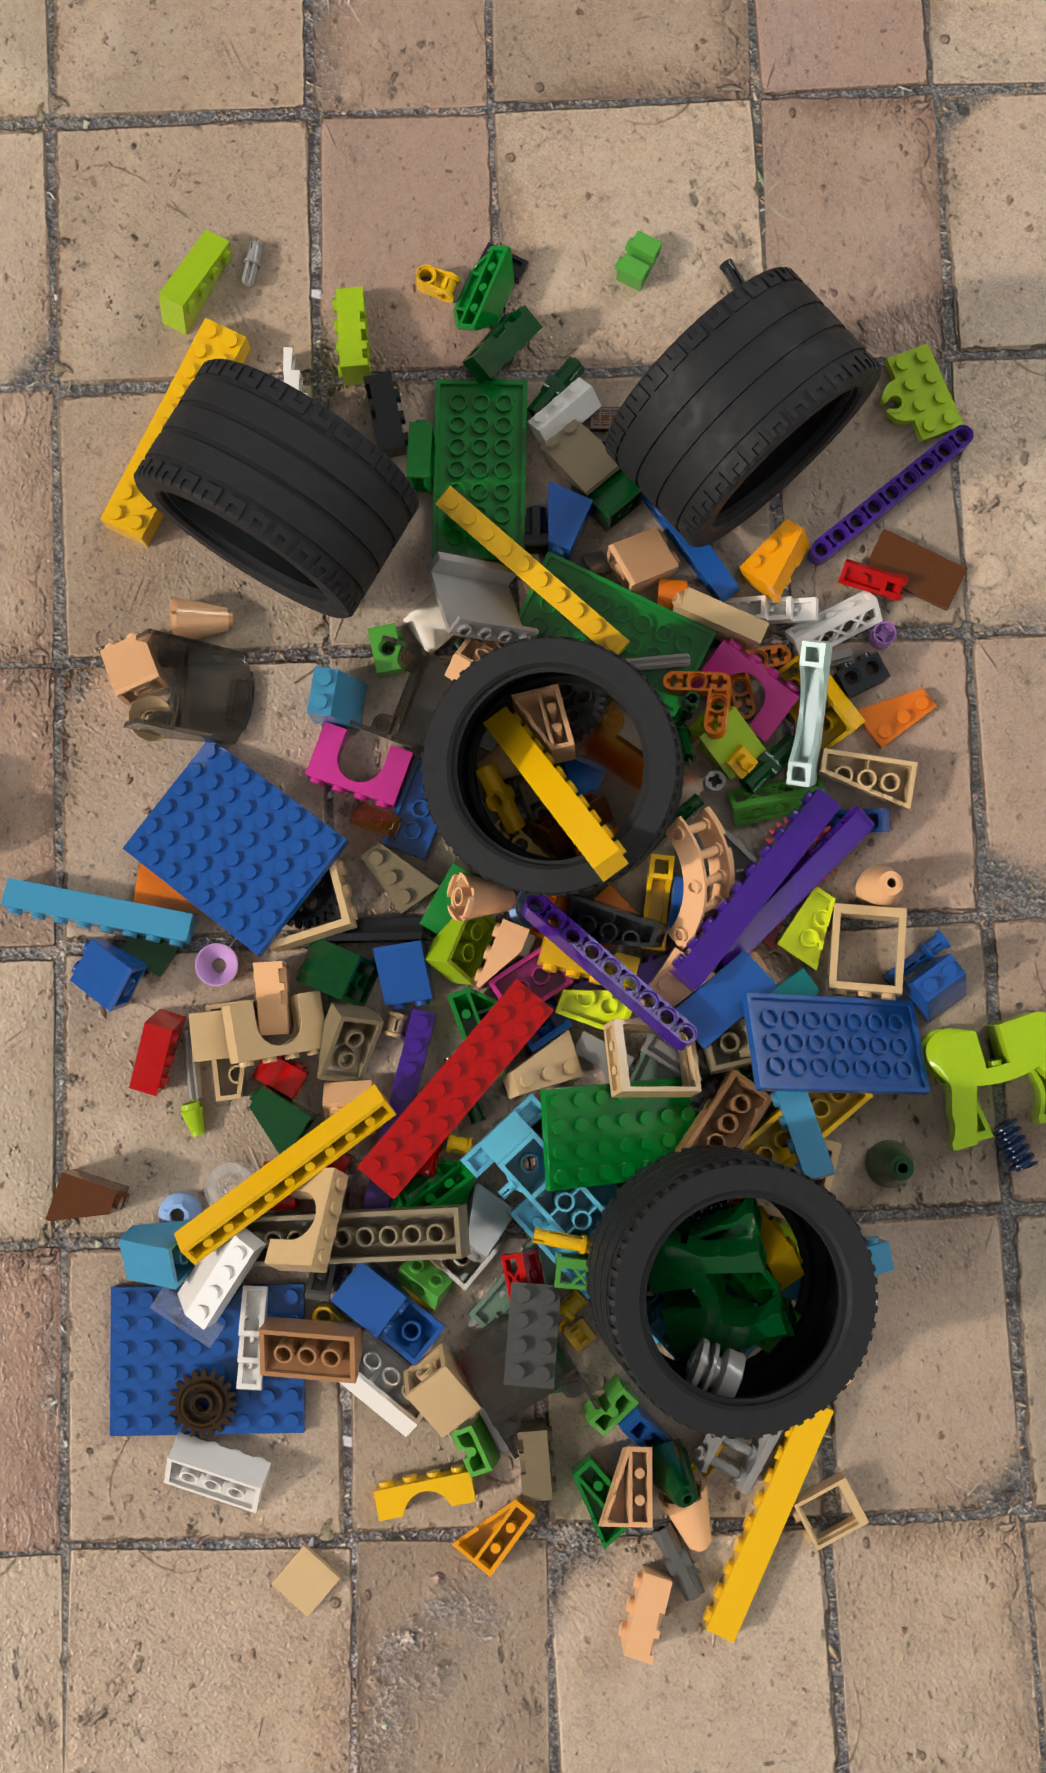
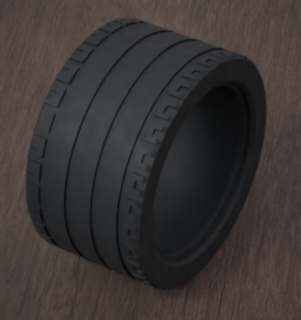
M772 268L747 280L719 300L687 328L656 360L630 392L615 415L606 436V452L620 466L621 470L630 480L640 488L648 500L660 510L661 514L676 531L680 532L681 536L690 546L703 547L720 539L756 513L796 478L833 441L873 392L880 379L881 365L791 268Z
M212 359L203 363L195 375V379L190 383L180 399L178 406L175 407L163 426L161 433L158 434L146 453L145 460L141 461L134 473L135 484L143 496L170 521L207 549L285 597L319 613L341 619L353 616L361 603V599L366 595L419 507L416 491L409 479L382 450L357 429L316 400L289 384L261 370L227 359Z
M545 635L540 637L533 636L530 637V640L522 638L512 643H505V647H496L493 651L481 655L480 660L471 662L469 667L459 673L458 679H453L449 688L443 692L442 695L444 697L441 701L437 702V707L430 716L431 723L430 726L427 725L426 727L427 733L422 744L425 745L424 752H421V772H423L421 783L425 792L423 793L424 799L428 801L427 809L430 811L433 824H437L439 828L437 831L445 840V844L448 847H452V852L463 861V864L471 866L473 872L478 873L487 881L492 880L497 886L534 896H565L585 892L612 882L636 868L655 850L663 840L666 830L671 826L676 810L679 807L682 785L684 783L683 753L679 733L668 708L653 685L634 665L628 663L626 659L610 649L608 651L603 646L587 640L579 641L575 637L557 635V638H552L551 635ZM552 683L586 685L618 701L625 708L637 729L644 760L641 791L630 816L611 839L613 842L618 839L627 852L623 856L629 864L604 882L583 855L570 859H556L530 853L518 847L501 834L486 814L478 793L475 773L479 746L487 729L483 723L512 700L511 695Z
M700 1145L692 1148H683L681 1152H670V1154L664 1157H658L654 1163H647V1166L641 1170L638 1169L635 1172V1176L629 1177L626 1183L616 1190L617 1194L614 1198L611 1197L609 1199L610 1203L601 1212L603 1215L601 1220H597V1227L591 1236L592 1245L588 1248L589 1255L588 1260H586L588 1272H585V1278L587 1279L586 1293L590 1296L588 1304L591 1309V1315L597 1323L595 1326L604 1344L647 1399H650L654 1406L663 1411L668 1417L672 1416L679 1424H684L694 1431L698 1429L703 1434H714L719 1438H722L724 1435L728 1439H735L736 1437L750 1439L751 1436L763 1438V1435L766 1434L773 1436L777 1435L778 1431H789L790 1427L800 1426L808 1418L811 1420L820 1410L824 1411L827 1408V1404L831 1401L834 1402L841 1390L844 1391L847 1388L846 1384L849 1380H853L855 1371L863 1363L861 1361L863 1356L867 1355L868 1343L873 1338L871 1334L872 1329L876 1326L874 1321L875 1313H878V1306H876L878 1293L875 1287L878 1282L874 1276L876 1269L871 1261V1250L866 1247L868 1242L862 1236L859 1224L854 1223L853 1220L855 1218L847 1211L845 1205L841 1201L836 1200V1196L829 1192L822 1184L797 1170L748 1150L737 1147L730 1148L724 1145H707L704 1148ZM759 1198L770 1201L780 1211L796 1238L800 1257L804 1262L801 1266L805 1273L801 1277V1287L795 1306L802 1317L796 1322L795 1336L782 1337L770 1353L761 1350L756 1355L746 1359L743 1376L735 1397H724L709 1393L710 1387H708L707 1391H703L685 1380L687 1364L675 1361L658 1350L648 1322L646 1304L647 1285L651 1268L661 1246L672 1231L687 1217L710 1204L722 1200Z

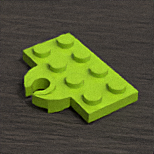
M928 343L891 356L885 360L884 363L892 381L888 383L880 395V406H885L890 400L897 402L898 409L890 408L884 413L885 417L893 422V425L903 426L912 424L920 444L946 435L957 426L964 425Z

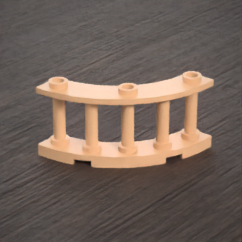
M710 806L704 808L690 823L691 825H687L680 816L665 832L678 855L684 882L682 906L675 923L667 933L682 951L687 948L686 944L690 938L703 930L701 928L702 923L709 916L713 917L717 912L715 909L717 904L723 898L727 899L732 893L730 888L735 883L731 847L728 848L723 835L725 830ZM697 833L704 846L703 850H700L693 834ZM706 858L709 864V876H706L704 859Z

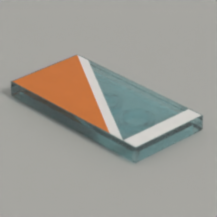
M139 862L132 902L207 916Z

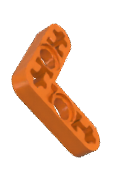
M783 644L745 651L748 654L752 652L763 657V665L767 668L769 666L773 668L783 667L791 658L790 649ZM777 651L786 655L782 661L779 658H773L770 660L771 664H768L766 652H769V657L775 656ZM739 672L729 676L732 683L731 703L739 711L742 707L741 700L736 701V699L748 696V698H745L744 703L745 707L751 710L748 711L747 715L739 712L744 720L747 721L755 714L756 706L749 673ZM735 682H743L746 686V691L744 693L735 692L733 689Z
M668 672L663 678V685L668 694L684 696L689 691H696L700 696H707L704 719L706 735L711 739L722 738L727 731L732 683L729 675L723 672ZM700 679L704 681L700 688L691 687L694 680ZM673 680H677L678 683L672 687L670 684L673 683ZM708 680H711L710 688H708ZM720 681H724L725 683L722 685V688L717 687V685L720 684ZM722 701L725 705L721 710H714L711 708L713 703ZM714 717L718 718L719 724L716 731H712L715 723Z

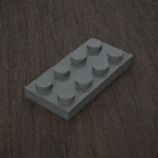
M512 1282L504 1386L554 1390L561 1288H555L554 1285Z

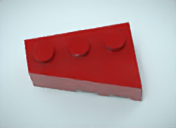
M159 1009L145 1021L129 1085L130 1089L157 1096L162 1090H166L170 1080L168 1073L175 1060V1052L186 1016Z

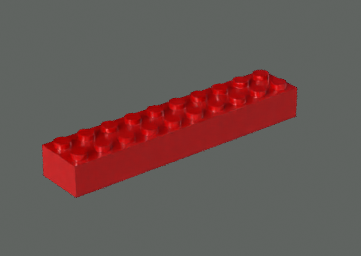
M516 979L357 1168L391 1198L395 1199L554 1010Z

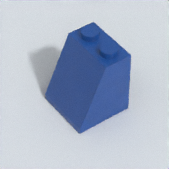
M552 482L548 484L547 500L548 551L571 561L591 517L593 500Z
M101 937L88 940L83 947L82 952L84 954L81 960L77 961L72 968L73 975L70 981L110 1012L127 1006L149 964Z
M420 940L373 948L385 1006H392V1010L406 1008V1003L415 1002L416 1006L429 1005V1000L435 999L431 967L425 960L428 953L426 942Z
M952 954L939 956L903 982V991L913 1001V1004L927 1023H930L967 995L966 973Z
M376 1262L357 1264L331 1301L377 1338L381 1334L386 1336L394 1325L392 1319L397 1313L401 1316L409 1306L407 1299L410 1295Z

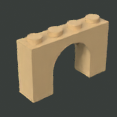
M320 990L289 996L293 1029L290 1037L281 1045L270 1044L259 1034L256 1026L253 1001L222 1006L230 1064L239 1063V1067L242 1068L253 1066L254 1060L262 1059L264 1064L277 1061L276 1056L284 1055L286 1060L298 1058L299 1052L307 1051V1056L320 1054L325 1022Z
M324 1168L289 1194L297 1199L315 1200L316 1214L314 1221L308 1231L299 1238L291 1240L270 1239L265 1264L279 1271L327 1272L339 1216L342 1211L343 1199L348 1185V1175L336 1168Z

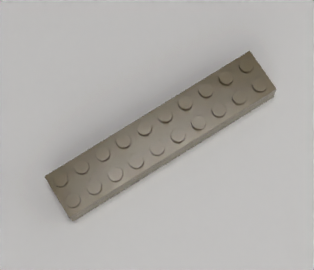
M467 1204L342 1210L328 1264L462 1259L470 1255ZM316 1211L263 1214L245 1227L266 1243V1246L252 1267L269 1266L265 1264L270 1239L291 1240L299 1238L311 1227Z

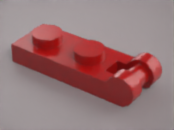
M846 558L838 583L900 601L903 596V586L907 585L909 577ZM887 583H893V588H887Z

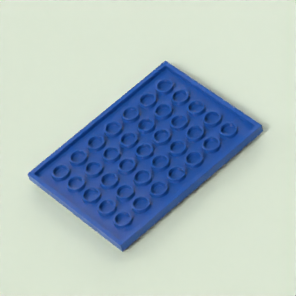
M209 738L122 849L261 957L346 848L349 841Z
M305 1283L241 1284L218 1321L204 1330L184 1314L177 1294L182 1285L176 1290L156 1285L111 1287L110 1436L178 1435L179 1432L186 1435L190 1434V1428L181 1432L184 1425L182 1422L177 1425L174 1424L179 1417L178 1415H170V1412L176 1408V1406L169 1405V1402L176 1398L171 1395V1391L179 1389L176 1386V1382L178 1380L184 1381V1374L189 1373L192 1377V1371L195 1368L201 1374L204 1367L208 1368L209 1374L216 1368L218 1370L217 1377L225 1373L226 1378L224 1382L233 1381L229 1390H237L239 1365L237 1358L240 1338L238 1332L243 1286H268L267 1318L270 1316L305 1319ZM263 1376L262 1391L237 1390V1394L232 1399L238 1400L239 1403L231 1407L237 1413L235 1416H229L232 1420L229 1426L223 1423L225 1429L222 1433L216 1429L215 1434L304 1433L305 1379ZM200 1397V1406L208 1408L209 1401L204 1397Z

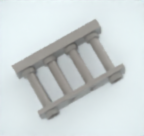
M783 1430L778 1431V1434L773 1436L771 1434L763 1435V1438H756L754 1436L750 1445L736 1438L728 1439L724 1435L722 1438H719L714 1434L708 1433L701 1445L695 1450L692 1462L704 1473L709 1465L733 1476L730 1481L739 1491L748 1495ZM721 1443L744 1454L739 1466L736 1467L715 1456Z

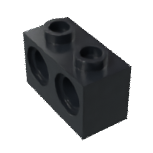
M878 651L871 655L869 652H866L856 658L857 662L851 665L849 662H846L836 668L837 672L832 678L849 699L885 682L890 677ZM865 665L873 666L875 674H869L865 669ZM844 676H852L855 684L850 685L846 683Z

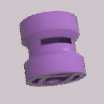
M887 621L879 622L869 634L871 646L880 650L887 648L896 638L897 631L895 626Z

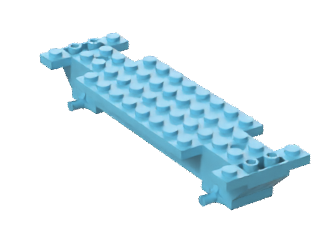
M530 1093L472 1147L460 1161L476 1178L494 1162L506 1174L509 1181L498 1193L506 1199L516 1189L526 1196L509 1214L532 1239L535 1227L575 1236L583 1234L587 1235V1238H591L592 1233L594 1234L597 1227V1220H601L603 1216L601 1212L610 1203L609 1199L615 1197L618 1187L615 1184H606L557 1191L546 1190L543 1140L531 1129L542 1118L541 1103ZM528 1156L535 1158V1165L531 1169L523 1167V1160ZM537 1244L554 1263L556 1251L578 1253L573 1250ZM562 1268L561 1270L570 1281L578 1276L573 1269ZM580 1290L587 1299L590 1298L586 1290ZM658 1292L654 1296H646L648 1322L655 1343L660 1342L675 1361L687 1364L689 1359L678 1354L672 1347L665 1326L662 1310L666 1292ZM753 1345L741 1349L747 1358L758 1346Z

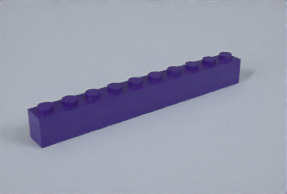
M821 788L812 792L809 790L800 800L802 802L801 806L798 809L794 808L786 817L788 822L784 827L781 825L773 833L772 837H774V840L770 845L767 843L758 853L760 857L756 863L753 861L744 870L746 874L741 881L738 879L730 888L732 893L727 899L723 898L715 907L717 912L714 916H709L702 923L701 928L703 930L698 936L696 934L692 936L686 944L688 949L684 954H678L672 961L673 968L669 972L689 990L693 991L700 988L841 806Z
M412 1009L389 1100L397 1115L383 1124L380 1139L417 1097L437 1014ZM370 1179L362 1209L389 1208L391 1197Z

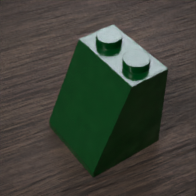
M621 468L588 496L571 484V491L593 500L591 516L606 533L642 503L643 493Z
M320 939L310 944L308 954L304 963L299 968L296 980L352 1005L365 1006L378 977L376 962Z
M268 1085L260 1088L257 1087L249 1098L252 1101L249 1106L250 1110L279 1154L304 1137L317 1117V1114Z

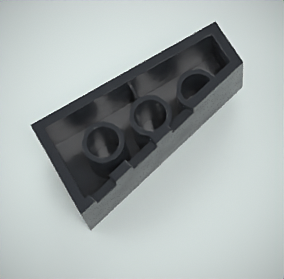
M572 894L566 912L568 917L601 944L660 948L668 928V924L583 895ZM567 936V939L576 941L574 937Z

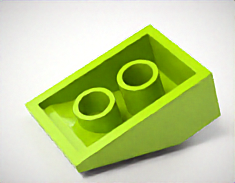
M490 915L465 921L452 918L433 939L425 960L450 983L473 985L477 970L483 962L485 950L492 940V933L497 922Z

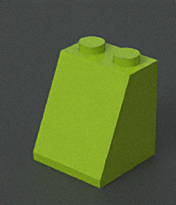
M717 701L711 708L721 710L725 704ZM730 705L726 734L720 739H711L706 735L704 729L705 712L688 725L690 741L716 770L722 772L725 778L729 780L735 779L737 776L724 761L739 745L744 746L756 760L766 750L737 708ZM714 717L715 723L712 731H716L717 727H719L718 718Z

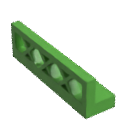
M819 774L817 775V786L814 787L788 785L786 780L764 784L753 795L747 793L743 788L727 791V797L732 808L734 826L788 816L794 808L798 809L801 806L802 802L800 800L807 791L810 790L812 792L821 788L826 793ZM783 788L793 789L789 792L781 791ZM764 792L770 793L769 796L762 797L759 794ZM745 797L747 800L736 802L735 798Z
M556 1251L554 1287L586 1290L587 1281L584 1276L585 1272H588L586 1260H588L589 1254L580 1255L578 1253ZM562 1268L573 1269L578 1275L571 1282L560 1281ZM649 1287L647 1289V1296H654L655 1293Z

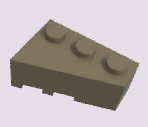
M380 842L360 856L402 916L437 893L440 887Z
M546 1419L517 1421L523 1503L553 1500L552 1492H557L556 1476H551L550 1467L555 1466L554 1451H549L548 1442L553 1441L552 1426H547Z

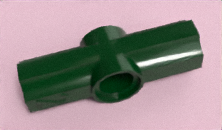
M569 357L555 375L551 374L541 387V392L527 407V412L531 417H534L537 412L541 411L584 373L585 368L581 362L575 357Z
M788 733L772 749L769 748L758 758L756 767L743 779H739L741 787L747 793L753 795L786 766L791 755L795 739L794 735Z

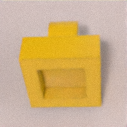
M739 745L724 763L738 778L743 779L756 767L755 765L758 761L744 746Z
M580 1317L563 1331L577 1352L597 1338L583 1317Z

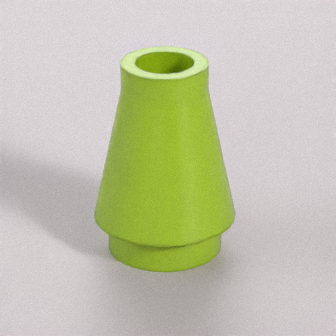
M193 1100L180 1105V1114L189 1128L192 1137L205 1134L204 1111L200 1101Z

